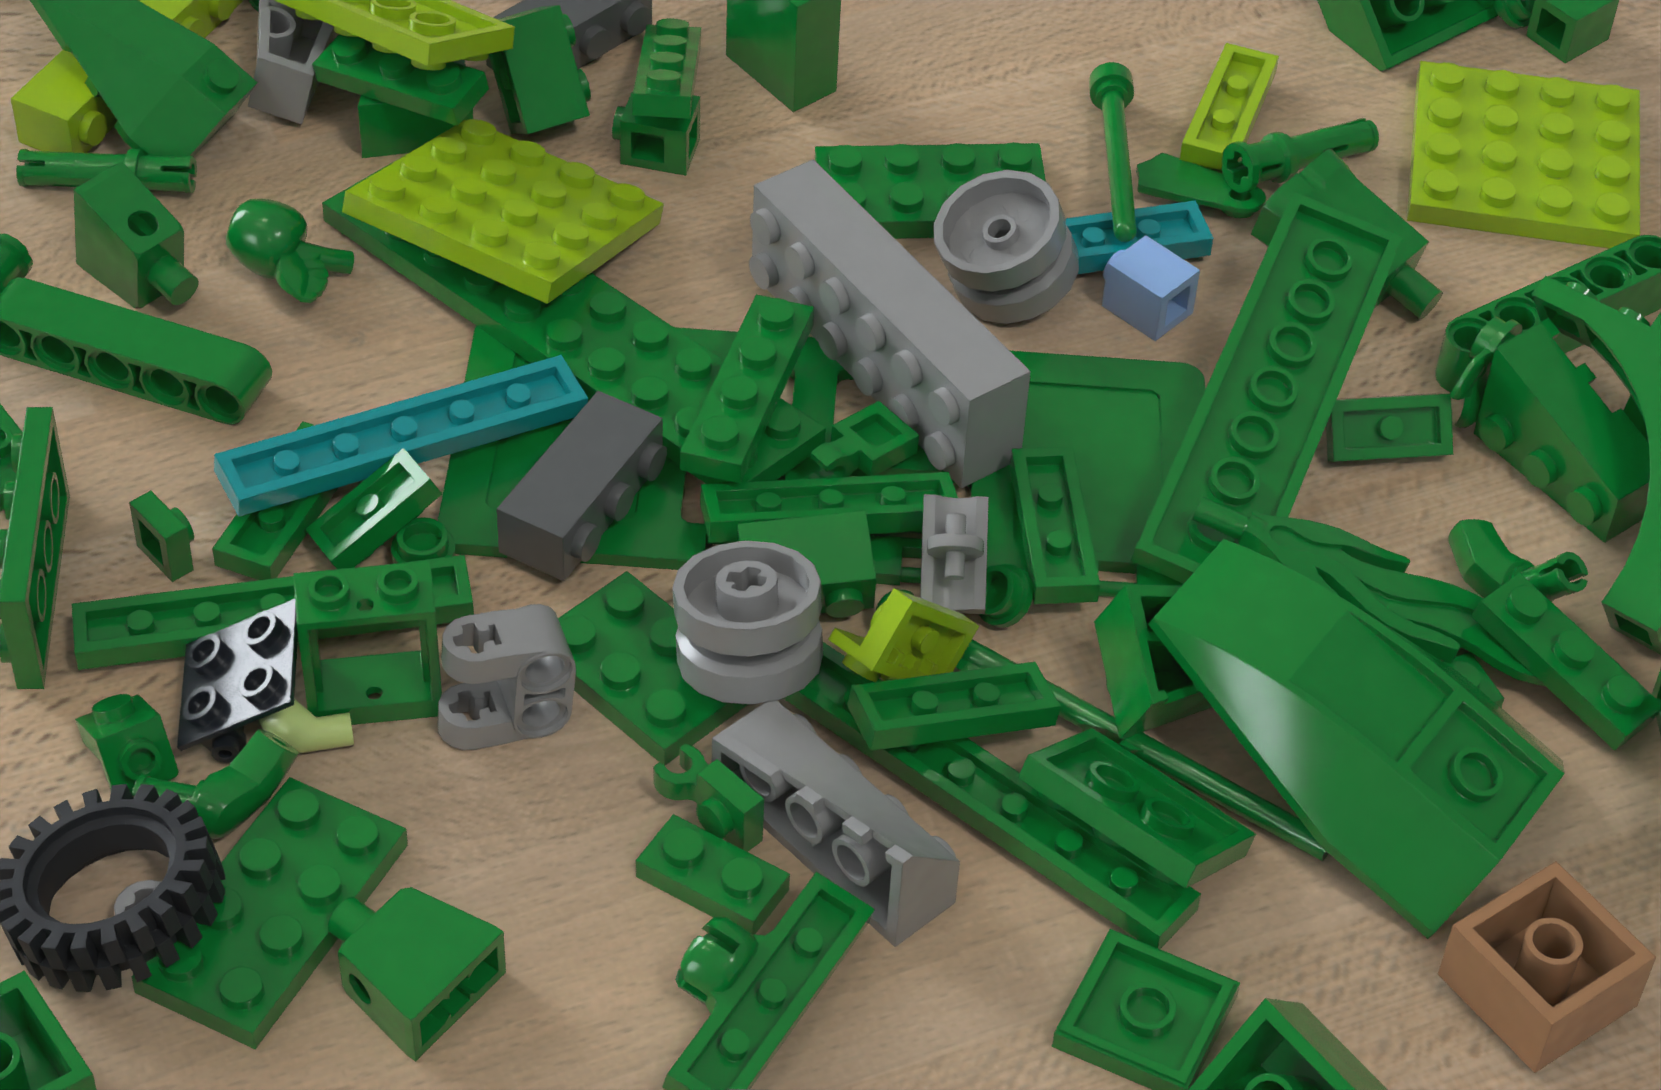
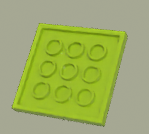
M1420 61L1416 80L1407 221L1608 249L1640 236V90L1623 88L1613 84L1599 85L1569 81L1561 77L1547 78L1517 74L1507 70H1487L1458 66L1449 62Z
M469 119L462 121L458 126L450 128L346 190L342 212L548 304L659 225L664 203L646 196L645 192L637 186L626 183L618 184L597 175L594 169L586 164L567 162L551 155L535 142L519 141L500 133L489 122Z

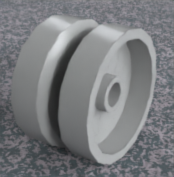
M1003 170L982 174L961 185L942 204L935 219L934 244L948 270L950 281L963 306L984 321L1003 324L1030 320L1052 309L1071 290L1079 271L1078 250L1073 236L1066 225V218L1059 199L1049 183L1032 173Z
M739 541L716 545L691 557L678 570L672 587L674 615L678 624L675 635L677 663L682 678L698 693L721 702L758 704L780 700L804 689L819 673L823 658V635L819 622L822 609L821 580L815 565L801 553L772 542Z

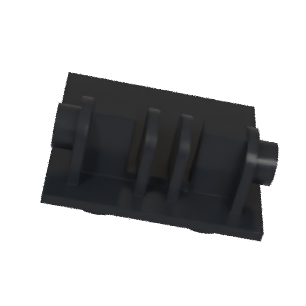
M295 599L269 610L259 612L250 618L186 644L177 748L180 751L201 743L211 751V755L216 761L223 763L232 762L247 744L244 725L294 705L298 645Z

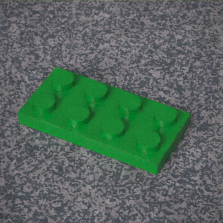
M1040 143L815 146L814 160L894 239L934 238V222L942 204L961 185L982 174L1013 170L1029 172L1046 181Z
M26 407L23 434H13L11 441V461L13 471L17 473L16 480L6 481L4 487V511L6 519L9 520L8 529H0V569H2L0 579V619L2 621L0 626V659L2 663L12 664L17 689H44L70 492L53 407Z
M289 777L221 862L226 878L221 880L225 889L223 902L213 903L218 915L212 926L196 923L203 938L193 948L180 941L174 943L180 959L168 968L158 956L147 961L146 963L152 976L137 982L133 974L131 978L134 992L256 1050L338 940L337 937L328 931V922L336 907L349 897H355L363 904L367 901L408 846L407 829Z

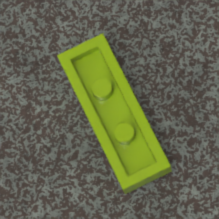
M1229 43L1225 44L1183 139L1179 160L1222 171V156L1226 146L1238 141L1247 143L1275 77L1279 56Z

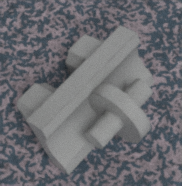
M924 494L920 598L959 613H985L989 497L952 498Z

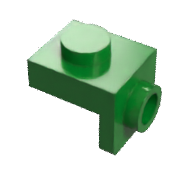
M129 694L107 697L94 704L91 713L75 719L83 743L101 761L110 790L112 785L127 784L132 794L135 782L141 774L167 781L178 775L179 770L161 716L139 694L132 697Z

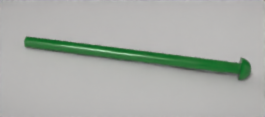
M898 589V590H900V591H903V592H906V593H908V594L914 595L913 592H911V591L903 590V589ZM892 591L886 593L880 599L876 610L888 599ZM972 639L956 665L954 672L1017 663ZM1046 680L1061 705L1059 717L1083 730L1094 728L1166 776L1320 861H1324L1329 853L1319 845L1298 817L1143 732L1119 740L1114 716Z

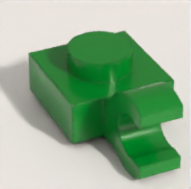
M877 401L832 425L830 442L821 444L811 452L810 458L821 469L809 475L808 479L850 477L857 468L867 476L878 475L917 454L920 435L884 404Z
M684 744L679 748V765L687 772L673 773L660 762L653 766V783L656 790L662 796L671 800H692L696 802V816L706 831L747 852L763 841L764 798L718 759L708 764L697 748Z

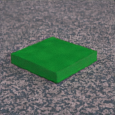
M1109 929L1054 1032L1052 1047L1151 1090H1188L1196 1081L1237 998L1240 982Z

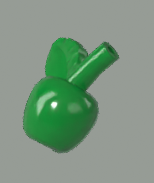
M249 199L239 205L230 220L225 236L227 248L242 265L262 277L276 278V281L284 291L304 303H311L317 297L322 296L328 284V272L351 274L354 266L353 251L327 248L305 242L308 226L303 215L289 205L270 199Z

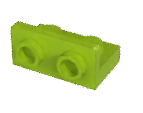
M893 588L888 599L875 611L871 620L870 630L865 638L834 627L828 640L847 653L842 661L845 666L862 677L877 682L879 677L887 681L953 672L978 630L979 625L959 612Z

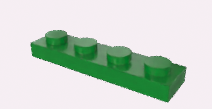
M674 18L658 20L656 25H646L633 90L632 116L690 119L700 54L701 27H689V22Z
M755 295L680 450V470L741 484L814 325L813 306L790 302L781 298Z
M934 472L741 482V484L735 482L701 484L700 507L709 543L738 542L737 524L866 510L870 535L900 532L922 533L924 494L958 498L950 473Z

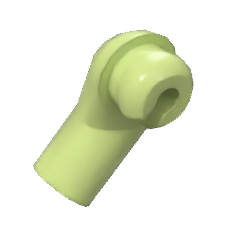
M294 698L293 706L259 719L263 730L277 735L295 748L299 754L354 745L349 712L315 717Z

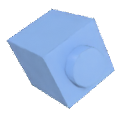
M1145 235L1126 250L1117 251L1107 262L1103 272L1105 285L1102 306L1156 341L1193 313L1200 270Z

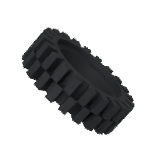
M127 784L112 785L110 800L105 802L102 801L97 789L82 793L85 804L84 808L73 812L68 800H65L54 806L59 818L58 821L51 825L43 817L39 816L28 825L35 838L33 841L17 835L8 846L14 859H0V925L21 965L25 964L29 974L38 981L45 976L51 987L63 990L70 979L76 992H91L96 975H99L106 990L121 988V971L131 969L137 982L149 978L152 974L146 963L147 961L158 956L168 968L180 959L174 943L180 941L193 948L203 938L196 923L212 926L218 915L213 903L223 902L225 889L221 880L226 879L224 868L202 817H199L195 806L188 800L182 803L178 793L166 789L159 797L154 785L141 784L133 798ZM132 850H153L169 858L168 871L162 882L150 895L134 907L120 914L100 921L82 924H67L49 916L51 902L57 891L69 878L89 864L106 856Z

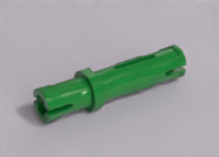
M21 149L17 158L19 162L24 163V165H17L16 167L17 181L22 187H28L29 185L78 187L120 161L149 190L194 193L196 187L195 180H190V177H197V164L194 156L145 155L141 149H129L127 154L50 152Z

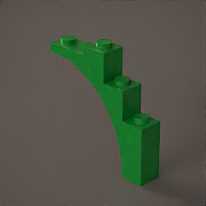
M1545 275L1532 293L1540 321L1549 318L1560 333L1592 348L1613 369L1627 388L1645 422L1650 457V480L1646 509L1638 537L1627 562L1601 602L1612 629L1661 655V312L1652 325H1650L1642 315L1630 308L1620 307L1619 310H1616L1599 302L1597 297L1581 284L1568 282L1564 285Z

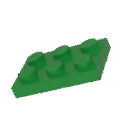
M628 571L558 618L576 665L574 691L664 766L679 756V748L682 745L689 744L693 746L749 705L721 702L700 694L682 678L677 663L675 635L678 624L674 615V608Z
M1094 728L1029 754L1018 776L1020 780L1037 790L1038 797L1045 804L1060 811H1069L1090 825L1098 839L1108 845L1125 848L1146 862L1150 872L1158 879L1172 885H1181L1185 889L1245 857L1256 836L1255 832Z

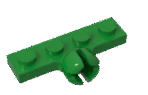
M815 872L776 927L765 936L752 934L727 917L712 918L702 927L708 934L703 937L697 936L687 948L681 961V968L678 969L675 979L678 987L705 1004L711 1015L667 1073L662 1088L665 1090L751 1089L869 924L875 909L823 875Z

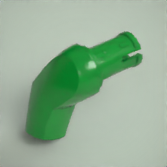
M1479 519L1460 520L1448 536L1449 545L1463 580L1482 598L1491 594L1519 572L1551 602L1562 596L1579 592L1587 586L1588 581L1582 578L1572 583L1570 582L1588 575L1585 563L1578 555L1567 551L1540 565L1534 566L1530 561L1512 554L1507 549L1491 522Z
M258 729L229 766L209 774L197 786L151 778L149 775L141 774L135 782L132 796H135L141 784L154 785L159 797L166 789L176 792L182 803L188 800L195 806L199 817L201 816L211 840L224 838L250 818L271 798L295 762L299 752L277 735Z

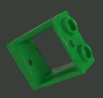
M430 561L293 573L297 631L308 711L315 717L349 712L352 725L438 717V705L442 696ZM418 620L421 647L419 651L321 660L318 629ZM372 693H379L382 695L378 699L368 698V695Z

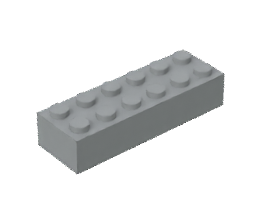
M812 159L755 184L753 213L750 216L753 237L752 257L749 260V268L756 284L761 289H767L775 298L813 306L814 325L810 334L819 342L824 354L828 358L836 360L854 378L857 387L863 394L871 395L876 402L880 401L920 435L918 445L925 451L931 464L938 470L949 472L951 479L960 488L1010 465L1011 449L1022 448L1031 371L815 160Z

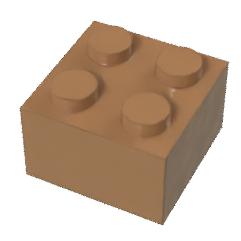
M1555 861L1453 924L1438 975L1536 1073L1637 1007L1656 956Z

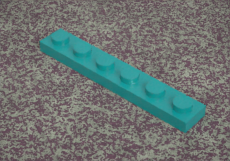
M562 355L216 453L214 454V472L239 517L365 480L403 448L419 464L575 418L588 403V397Z

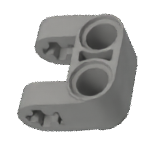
M530 604L516 609L468 615L455 619L446 626L442 636V667L447 675L463 683L447 689L439 700L438 733L444 742L458 749L476 750L527 738H542L552 735L562 729L569 721L572 713L576 665L556 612L551 607L542 604ZM468 646H474L477 653H471ZM462 712H469L473 720L467 721L466 716Z

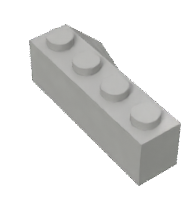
M259 0L257 63L254 80L258 83L250 93L248 107L302 124L319 84L312 63L338 34L333 31V26L321 20L300 18L295 14V9L274 0Z
M777 700L763 703L712 738V762L718 759L764 798L763 828L814 874L818 872L873 907L875 911L869 924L894 947L898 946L956 902L960 861L949 844L942 838L931 836L909 817L905 807L897 798L889 794L884 795L862 775L857 764L849 756L838 754L819 738L806 718L800 714H792Z

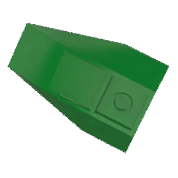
M1223 539L1148 624L1319 845L1427 939L1443 925L1501 861L1565 774L1561 758L1460 672L1324 586L1267 556L1229 540Z

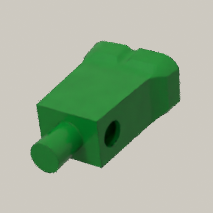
M1332 149L1323 152L1310 162L1304 170L1291 177L1263 205L1251 235L1267 247H1269L1293 191L1404 236L1374 308L1387 297L1392 296L1419 319H1423L1441 299L1443 292L1415 270L1429 241L1361 183L1348 165Z

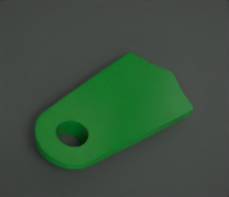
M1160 153L1150 160L1137 164V191L1141 194L1179 203L1196 200L1198 206L1204 205L1221 209L1223 213L1234 218L1251 217L1254 212L1261 210L1266 202L1264 191L1257 186L1249 192L1237 193L1229 187L1223 173L1179 160L1180 158L1166 153Z

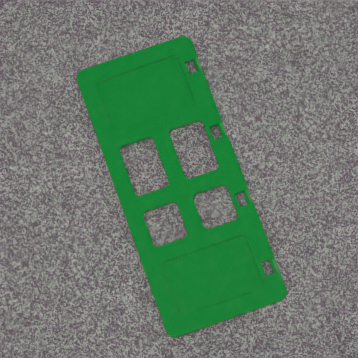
M476 325L464 382L531 363ZM674 327L723 360L738 333L736 331ZM808 337L790 375L794 380L792 406L826 428V443L830 442L832 425L834 424L837 385L843 380H854V378L836 360H832L824 354L819 342L814 337ZM1010 351L1031 371L1022 448L1074 447L1097 570L1135 574V583L1100 580L1099 596L1115 597L1125 584L1183 585L1181 582L1130 560L1204 394L1205 378L1202 372L1195 366L1182 362ZM574 418L450 454L438 521L446 527L447 531L454 538L456 554L507 558L506 555L499 552L497 508ZM918 445L917 454L878 475L945 471L936 469L929 461L925 451ZM666 457L664 467L659 476L654 481L647 480L634 496L627 515L621 521H613L601 536L598 548L591 559L587 562L581 561L580 563L679 570L691 557L705 551L707 544L720 545L729 542L709 543L704 523L687 522L681 517L687 472L680 470L678 464ZM809 457L784 474L785 480L808 479L809 475L820 470L821 467ZM1010 465L967 485V487L971 491V497H989L987 567L1013 564L1028 573ZM857 468L850 476L867 475ZM870 535L876 584L900 586V582L921 584V568L901 567L902 557L921 559L922 539Z

